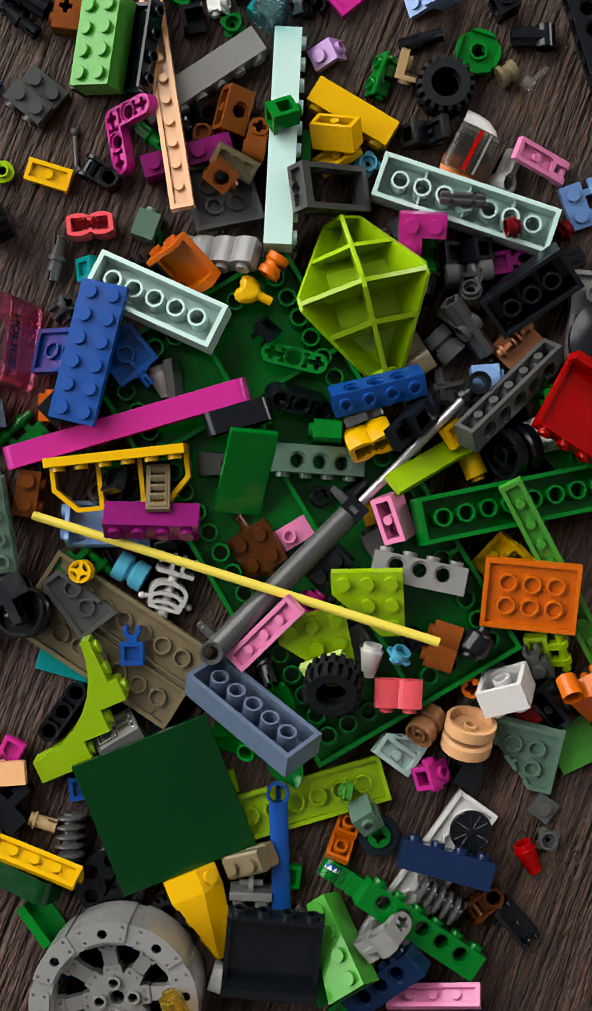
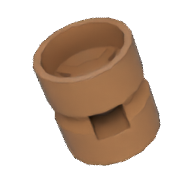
M433 703L422 707V710H418L416 716L406 726L405 731L408 738L420 747L431 746L437 738V734L444 728L446 713Z

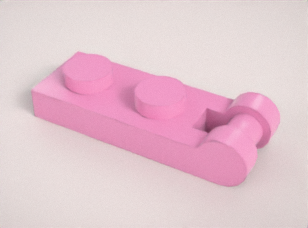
M525 136L518 137L510 158L558 187L563 186L565 173L569 172L571 167L568 161Z

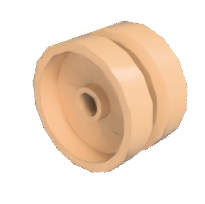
M470 705L452 707L447 711L440 741L441 748L448 756L458 761L467 763L485 761L491 754L497 722L494 717L485 719L481 708Z

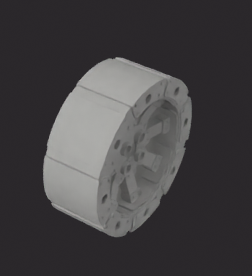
M110 901L87 908L82 914L74 916L54 938L33 975L32 980L34 982L29 991V1011H78L83 1009L84 1011H152L149 1003L155 1000H168V1003H174V1011H201L206 991V975L203 960L197 945H194L187 930L164 911L151 905L138 904L139 902ZM100 930L106 932L107 936L105 938H102L103 933ZM155 944L161 947L158 953L152 950V946ZM118 945L133 947L135 950L140 951V954L133 963H123L120 960ZM98 947L103 956V969L93 967L81 960L82 958L78 955L84 950ZM52 958H57L59 961L56 963ZM156 963L165 971L168 981L151 983V981L145 980V972L151 965ZM63 973L67 976L72 975L85 982L84 985L87 989L69 995L67 993L58 994L59 984L57 983ZM114 991H121L124 996L118 997ZM131 994H135L137 999L131 997Z

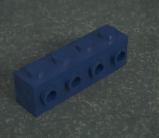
M409 833V836L402 835L395 861L398 868L478 890L490 891L497 865L490 855L478 852L477 855L470 854L468 849L460 846H455L454 849L445 847L446 843L438 840H432L430 843L423 841V837Z

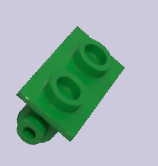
M389 50L375 57L372 63V68L374 69L365 83V98L374 95V100L382 102L386 98L391 83L384 80V77L391 80L398 64L396 62L397 58L389 55Z

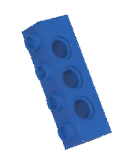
M418 364L327 386L331 408L336 418L428 395L425 373Z

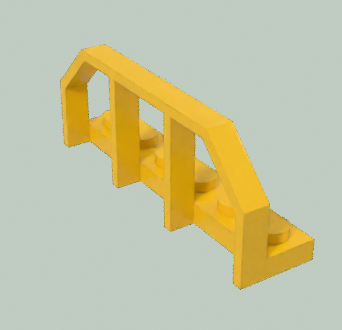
M186 443L42 459L43 468H48L50 471L52 493L77 513L104 510L106 494L100 491L104 482L103 467L112 466L111 462L121 461V465L135 464V459H137L141 501L138 502H146L144 462L158 461L159 456H167L168 460L181 459L182 454L184 455L186 475L172 491L170 503L174 501L192 478L189 444ZM88 464H95L100 506L81 508L59 490L57 472L65 471V467L74 466V470L89 469ZM152 500L151 502H165V500Z

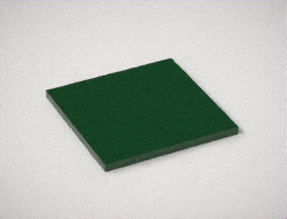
M205 713L72 765V770L124 897L256 845V840Z

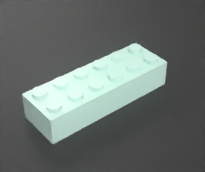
M104 249L100 252L88 276V279L120 285L130 289L124 316L212 355L232 315L229 305Z

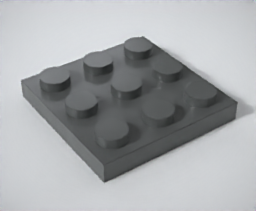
M209 164L189 167L195 209H190L197 235L264 222L265 216L254 180L249 185L237 179L239 184L232 192L227 191L222 195L202 178L203 171ZM218 172L216 174L217 178L221 181L229 178L225 172Z

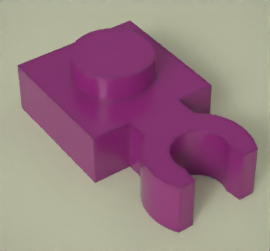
M510 249L494 252V277L507 275L514 270L513 267L517 268L523 263L518 258L524 256L526 252L519 250L512 256Z

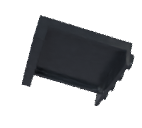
M160 0L135 2L137 5L123 94L84 95L71 86L70 89L82 97L138 95L139 93L152 94L165 4Z
M244 904L229 905L220 997L316 1006L325 914H320L317 911L298 912L289 908L277 910L267 906L256 908L247 907Z

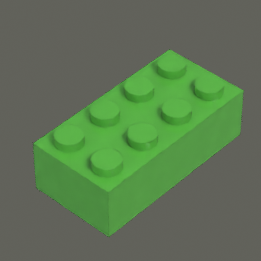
M82 0L69 84L71 87L84 95L123 94L137 5L134 1Z

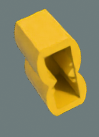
M386 416L373 418L364 425H355L342 432L344 443L353 463L363 462L372 458L375 454H384L392 450L383 432L390 425Z

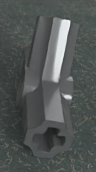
M454 294L447 297L438 308L437 320L445 323L460 340L466 342L477 359L482 360L490 356L494 351V345L482 329L484 324L480 317L469 310L460 295Z

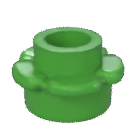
M348 779L345 780V784L340 783L338 797L342 798V803L344 801L351 802L355 783L348 782Z

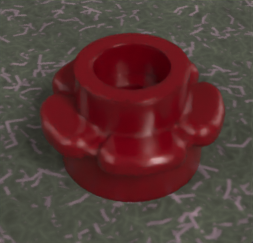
M514 215L503 221V230L506 238L513 237L516 239L522 231L521 221L516 219Z
M562 219L558 221L554 235L558 240H570L575 232L574 227L568 220Z

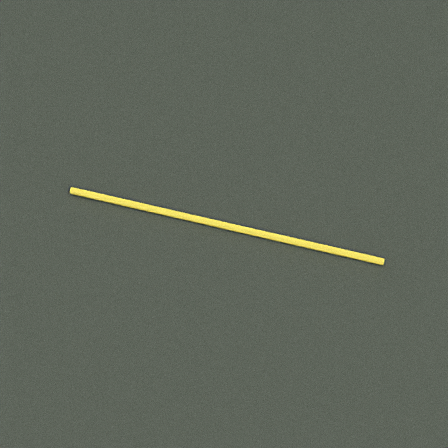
M34 511L31 517L32 520L276 597L284 599L290 594L299 604L438 647L441 638L130 540L104 538V534L101 531Z

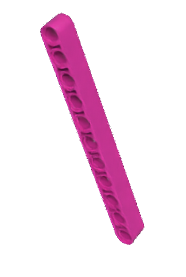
M245 377L237 378L97 419L95 428L80 424L12 444L2 449L8 470H17L42 463L43 458L66 456L196 418L209 411L251 400Z

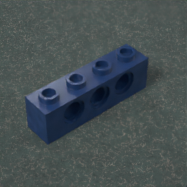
M413 942L406 946L400 945L390 957L386 959L381 958L376 963L374 969L379 981L341 1003L348 1011H374L425 977L431 963Z

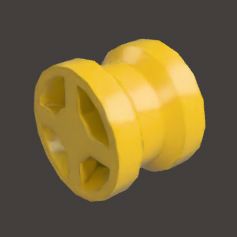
M85 559L72 562L68 568L69 578L75 583H85L92 580L95 575L94 564Z

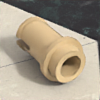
M32 811L27 825L31 826V829L36 827L54 834L59 820L39 814L40 811Z

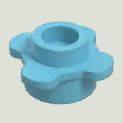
M368 150L354 161V165L365 166L367 178H369L371 173L380 169L381 162L377 161L374 153Z
M395 644L394 647L388 646L389 660L393 664L410 666L411 661L409 657L411 652L405 645Z

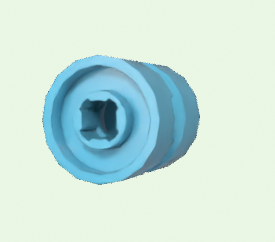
M124 550L113 566L110 577L119 582L126 580L127 586L139 592L149 577L153 566L142 560L136 562V556Z

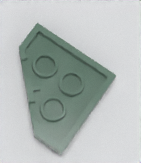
M508 716L495 718L497 730L493 743L502 750L504 758L523 779L522 783L529 790L551 795L565 731Z

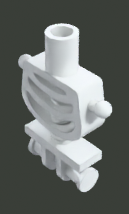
M157 563L156 570L169 574L168 578L160 577L153 579L149 583L148 593L140 591L138 593L139 598H147L148 606L155 608V611L166 619L169 612L179 615L183 608L191 611L192 605L186 604L188 600L187 589L178 581V578L194 581V573L186 571L181 566L175 568V565L169 563V566ZM175 588L181 590L183 595H180L177 591H175Z

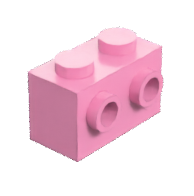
M395 491L381 494L370 501L385 546L406 541L416 534L404 494L398 496Z

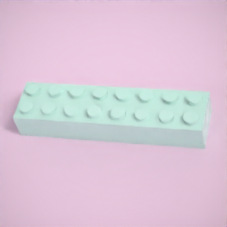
M388 151L384 154L370 197V202L397 211L446 212L448 215V228L475 237H491L493 243L517 251L522 250L532 256L550 246L562 209ZM441 191L486 195V203L483 208L474 207V205H471V207L454 206L452 203L442 205L439 199ZM511 215H514L516 219L521 221L522 231L516 239L513 237L506 238L503 230L504 219L510 218Z

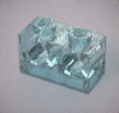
M256 0L252 5L254 24L272 37L275 32V26H281L288 16V0Z

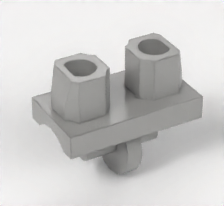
M254 875L249 876V879L240 878V881H231L229 900H232L233 905H246V901H255L256 908L260 906L268 907L269 902H272L271 883L263 882V879H254Z

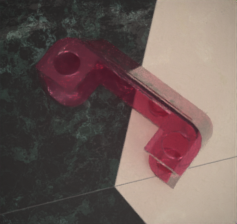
M0 290V320L6 323L0 362V391L25 394L34 385L35 375L30 373L38 332L41 329L42 310L34 303Z

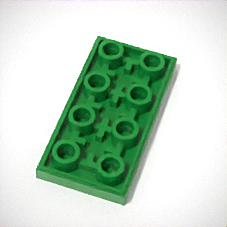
M230 427L213 505L214 512L260 515L278 440L277 431Z

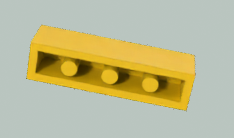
M323 76L319 77L307 97V107H309V111L314 115L325 113L361 117L363 140L376 151L380 149L385 152L399 128L400 122Z

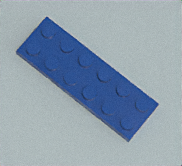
M82 277L48 412L49 417L96 427L130 290L128 287Z

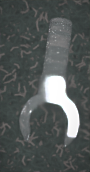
M545 66L534 77L526 74L520 86L527 91H531L536 82L549 71V67Z

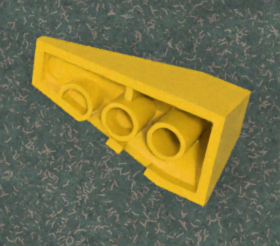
M213 861L163 882L172 906L176 911H180L189 927H193L200 936L202 943L215 959L220 960L224 958L228 904L222 879Z

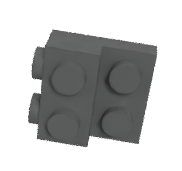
M34 64L22 79L19 80L17 78L3 95L6 100L5 106L13 113L18 111L23 115L22 119L30 127L33 128L35 125L40 130L70 96L64 88Z

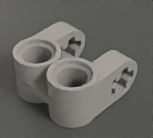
M401 911L389 916L383 924L378 920L373 921L354 940L353 945L368 964L375 962L380 957L386 959L399 948L401 942L411 930V918L406 912Z

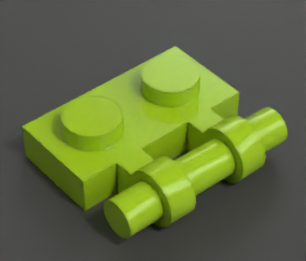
M524 633L523 642L527 645L528 649L534 650V644L538 642L541 645L540 654H548L554 669L555 667H562L564 672L571 670L572 658L567 650L569 646L568 639L563 634H554L555 639H549L548 633ZM552 651H558L559 654L553 655Z

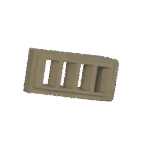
M169 464L147 465L146 512H170L172 475ZM152 500H165V502H151V501H152Z

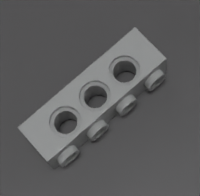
M381 545L380 550L374 549L370 568H389L390 561L398 559L402 563L405 585L464 596L469 572L468 568H463L464 563L450 560L449 564L440 563L441 558L427 555L425 560L417 558L418 553L405 550L403 555L394 553V548ZM418 563L422 564L425 568L424 575L419 578L413 574V567ZM441 568L448 572V578L445 582H439L436 578V573Z

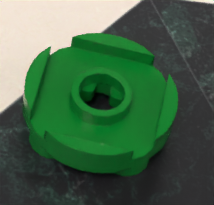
M483 28L472 29L471 32L464 33L459 38L455 49L456 60L459 57L462 58L463 65L468 63L470 66L469 72L473 71L474 76H487L498 65L501 57V46H499L496 40L497 37L491 31ZM479 47L484 55L475 57L472 50H476Z

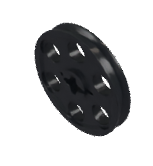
M104 848L92 853L81 865L84 869V879L82 883L77 882L76 891L85 909L108 901H130L124 897L117 878L115 881L117 887L113 886L105 895L108 888L106 879L111 880L115 873L112 866L105 862L107 854ZM92 865L97 868L98 874L96 877L90 878L86 875L85 869L87 866ZM89 889H94L98 894L97 900H87L85 892ZM146 889L138 891V898L135 902H139L138 904L142 902Z

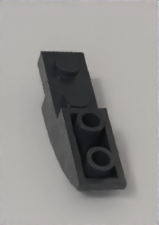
M433 383L427 385V396L410 400L403 407L405 411L383 431L393 451H401L413 438L421 437L437 419L442 408V402Z

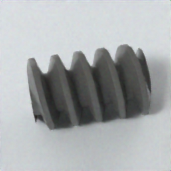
M64 810L62 812L65 815L57 818V820L64 822V825L57 827V830L62 831L63 834L56 836V839L62 841V844L55 846L56 849L62 851V853L56 854V856L71 862L82 861L83 859L80 857L84 856L85 851L81 848L86 844L81 839L86 836V831L82 829L87 826V822L83 819L88 817V813L79 810Z
M425 875L415 890L417 895L415 902L418 903L422 899L425 900L423 908L426 909L429 905H432L431 914L433 915L439 910L438 919L441 920L447 916L446 925L449 926L462 915L467 902H462L460 896L454 897V893L451 890L446 892L444 885L438 887L436 879L430 881L431 876Z

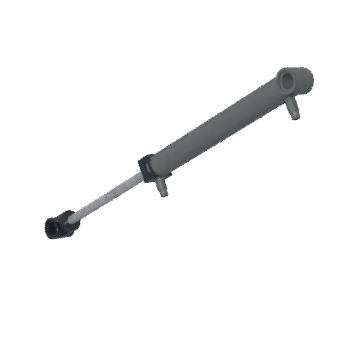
M484 371L472 373L454 392L457 399L358 499L353 494L348 497L341 489L333 486L330 492L334 494V497L342 505L265 583L290 591L370 511L364 505L387 483L384 480L385 475L408 462L463 406L470 409L490 389L492 383L490 376ZM473 379H481L484 382V388L481 390L474 388ZM256 591L216 632L200 620L196 625L208 638L200 648L199 655L202 662L207 665L219 663L282 598ZM209 646L216 647L218 657L215 659L208 658L206 656V648Z

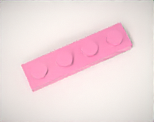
M288 594L226 657L243 672L306 610Z
M480 982L414 983L386 1002L387 1010L481 1009Z

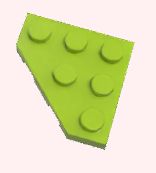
M403 568L331 569L332 595L348 609L405 626ZM370 626L380 636H401Z
M321 610L303 613L278 637L279 645L305 661L339 649H343L348 659L352 658L355 660L347 619Z

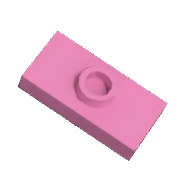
M303 514L276 530L275 533L286 551L307 540L314 531Z

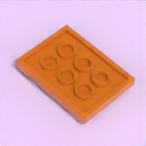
M486 555L479 625L483 627L575 636L583 565Z

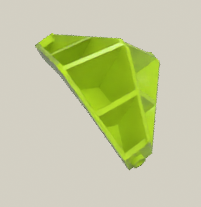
M341 214L322 226L296 299L300 312L364 377L405 367L429 282L430 271L426 260L362 216Z

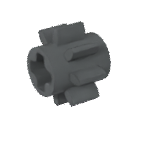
M63 294L59 297L55 296L49 302L52 306L48 310L50 316L59 323L63 322V324H66L67 321L71 322L76 304L75 300Z

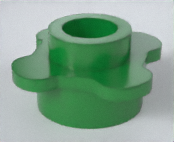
M238 12L230 13L220 19V25L224 27L226 38H232L233 35L241 33L246 29L245 25L241 22V14Z

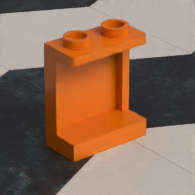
M184 231L177 236L172 234L164 241L163 246L159 244L149 252L151 257L146 262L149 267L157 262L175 282L200 293L211 288L222 273Z

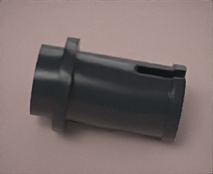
M270 657L259 659L256 666L257 670L261 673L265 689H272L270 679L274 688L279 685L274 670L275 662Z

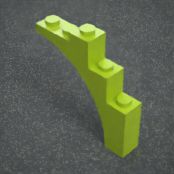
M92 634L83 637L80 642L88 675L87 698L83 712L77 723L64 738L35 757L33 764L42 783L72 772V765L97 756L98 749L95 741L90 739L110 732L114 722L111 710L106 708L125 701L128 697L130 686L125 677L122 678L120 672L111 675V666L107 660L104 661L101 655V644L98 639L94 640Z

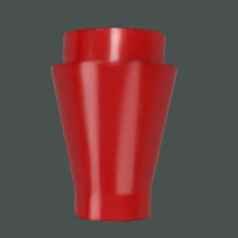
M523 838L517 841L513 846L515 849L514 854L530 875L539 873L542 867L539 862L535 842H532L530 838Z

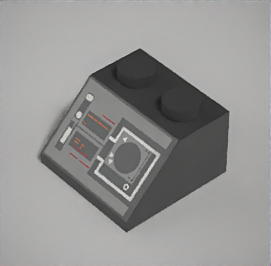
M128 706L113 715L114 722L110 732L95 737L94 741L99 754L148 736L134 710Z

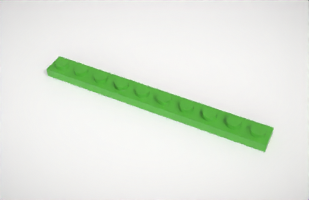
M521 476L498 486L535 560L565 563ZM580 592L575 636L591 665L592 614Z

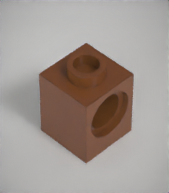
M219 154L216 155L202 174V178L222 195L227 191L232 192L239 184L237 180L239 171ZM218 172H225L229 178L221 181L217 178L216 174Z

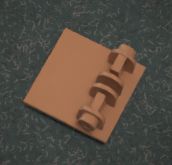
M532 322L507 339L501 336L493 344V354L509 370L543 339L533 329L534 324Z

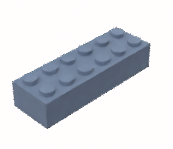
M226 656L215 665L203 663L186 674L185 695L283 777H287L319 753L322 733L245 671L241 672Z

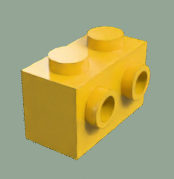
M318 113L309 123L312 149L323 152L336 151L343 154H352L363 143L361 117Z

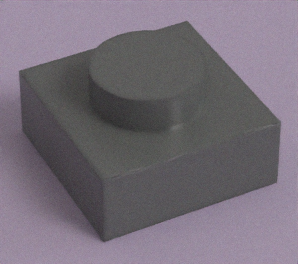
M538 792L526 810L544 824H547L560 806L544 793Z

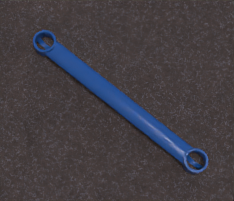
M280 780L271 782L266 792V797L269 801L270 841L273 842L279 858V863L271 867L272 909L277 910L291 909L288 799L290 790L289 786ZM273 786H276V800H273L269 795ZM280 786L286 790V797L281 800Z

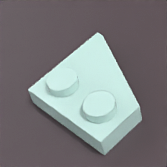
M383 731L370 751L403 775L409 777L411 768L418 764L428 747L416 745L408 738L407 734Z

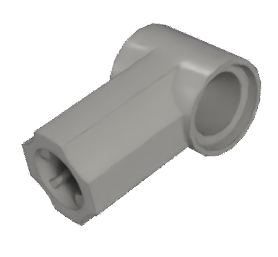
M506 149L496 172L488 175L487 185L511 193L514 192L517 182L515 175L520 166L519 163L510 159L514 149Z

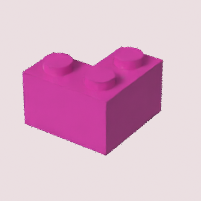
M399 210L397 241L421 257L422 238L446 240L447 213Z

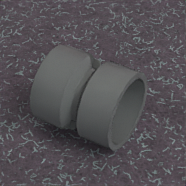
M442 323L423 343L429 351L437 352L436 359L445 367L466 345L458 337L452 338L450 328L445 323Z

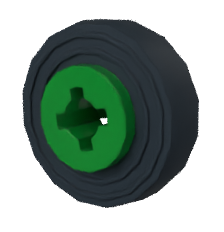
M381 814L384 826L366 837L358 831V840L361 847L373 856H385L391 853L397 847L400 839L396 822L385 814Z

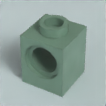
M149 206L146 209L139 207L130 232L132 237L155 245L157 234L163 223V217L159 214L160 211Z
M367 793L347 804L352 824L364 837L384 826L379 806Z

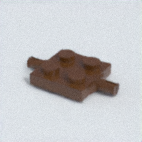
M243 514L237 515L234 519L241 530L236 536L226 541L248 578L255 579L260 575L266 574L271 577L276 572V568L280 563L290 558L289 554L266 517L257 523L249 525Z

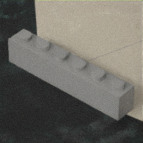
M252 26L175 75L181 114L185 115L190 110V107L199 101L207 100L209 94L215 90L217 92L221 91L222 86L227 85L232 79H239L244 76L247 69L253 65L257 67L265 61L267 48ZM155 112L146 119L152 128L158 129Z

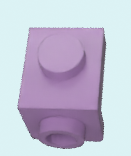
M327 37L307 51L315 71L319 73L337 61L344 62L347 60L344 53L346 52L344 44L340 40Z

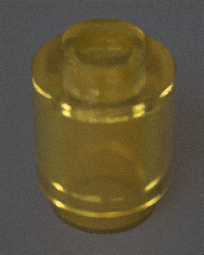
M170 988L161 994L162 997L159 999V1004L162 1011H189L181 990Z

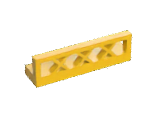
M0 833V862L72 891L77 882L82 883L84 879L83 866Z

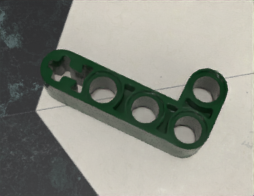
M0 862L1 888L40 906L48 905L60 898L62 886Z

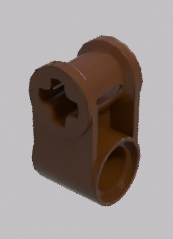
M492 882L489 892L478 890L462 901L467 902L464 911L472 920L471 924L474 927L484 922L489 915L503 905L504 895L500 886ZM495 891L498 893V897L495 900H488L486 898L487 894Z

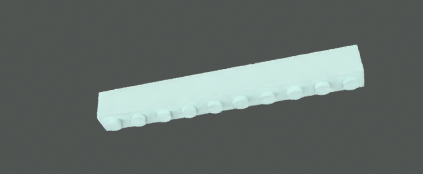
M275 26L271 100L291 94L294 101L300 104L303 114L304 100H299V93H304L305 79L300 78V72H305L306 57H301V52L306 51L307 36H302V27ZM302 121L298 125L279 130L277 135H273L269 128L263 239L264 252L274 250L276 252L292 253V245H297V231L293 230V223H298V214L293 213L287 167L296 163V157H301V143H297V136H302Z

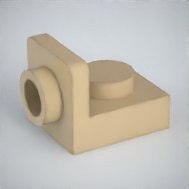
M402 47L394 77L398 78V82L401 84L411 85L412 82H417L418 76L405 73V70L411 69L414 56L410 55L411 49Z

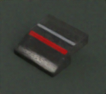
M462 121L441 163L459 174H465L475 181L486 184L507 142L475 125Z

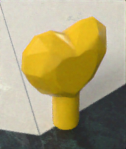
M250 275L242 276L240 287L234 292L235 300L243 304L253 303L258 300L270 306L273 297L261 291L258 281Z

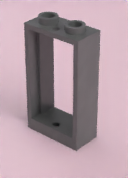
M300 160L287 167L293 213L338 216L341 214L362 216L371 212L365 166ZM311 173L348 176L352 204L315 202Z

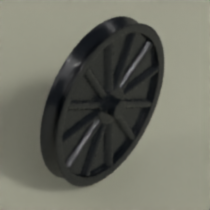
M468 810L459 813L453 819L450 825V837L455 846L468 849V853H475L483 850L489 844L492 838V827L484 814Z

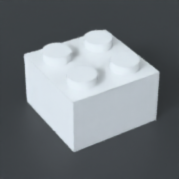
M522 661L483 671L475 696L485 719L491 717L500 718L505 714L513 712L522 713L530 709L536 684L527 662Z

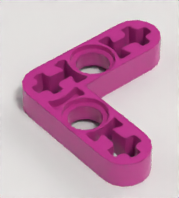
M139 93L106 113L105 126L112 164L119 175H131L135 169L129 127L156 112L158 101L153 94ZM132 107V108H133V114H132V117L130 118V117H129V110H130V108ZM121 137V138H122V144H121V147L119 148V146H118V141H119V138Z

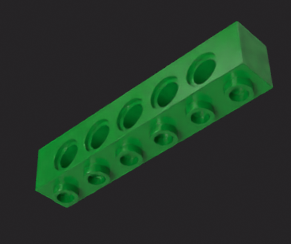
M367 875L352 897L354 904L382 924L385 923L389 916L397 913L399 910H407L406 913L412 921V928L405 939L413 942L418 948L471 982L487 959L482 952L483 948L473 940L468 942L463 939L464 935L456 928L452 927L450 930L445 927V922L442 919L439 920L438 916L433 914L431 917L426 914V909L420 904L408 902L406 900L407 897L397 889L392 891L387 888L388 884L380 877L376 876L373 878ZM380 897H387V901L384 904H377V900ZM420 922H424V923H425V926H424L423 929H421V930H416V929H415V927H416V925H417L418 923H420ZM444 935V939L441 942H434L437 936ZM463 948L461 954L453 955L456 949Z

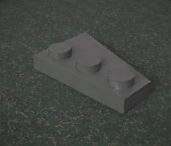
M61 569L40 583L80 640L93 633L119 613L118 610L82 584L73 582L69 575Z

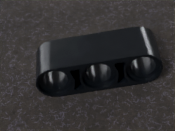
M275 381L269 383L264 390V395L269 396L271 406L276 410L313 419H327L333 411L330 402L324 394L317 391ZM281 393L278 398H274L276 394ZM302 398L299 403L295 404L296 400ZM323 403L320 408L316 409L319 404Z
M269 396L255 398L202 414L209 438L229 433L230 427L249 428L275 419Z
M76 681L65 689L38 728L39 737L43 741H54L63 733L87 698V683ZM74 686L82 688L83 695L81 698L73 695L72 689ZM61 705L69 708L68 717L60 715L59 707ZM47 724L55 727L56 733L54 736L46 733L45 727Z

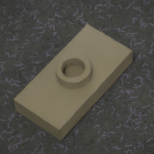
M219 141L209 160V163H211L216 155L219 154L239 171L238 179L249 185L261 165L260 162L222 141Z

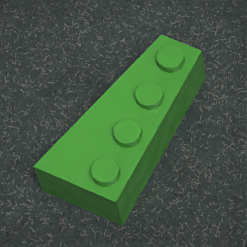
M339 891L322 894L306 905L308 911H317L320 914H325L320 968L328 1004L331 1005L345 1001L379 981L372 963L368 964L353 945L354 940L359 934Z

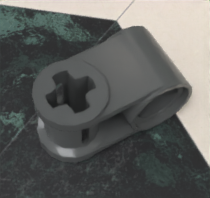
M197 452V475H220L225 454Z

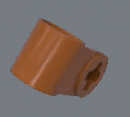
M256 117L250 121L241 152L262 165L269 134V126L265 118Z

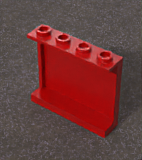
M578 350L568 355L531 427L535 428L537 434L541 437L551 438L557 442L556 445L560 449L570 450L576 454L575 457L578 460L592 464V357Z

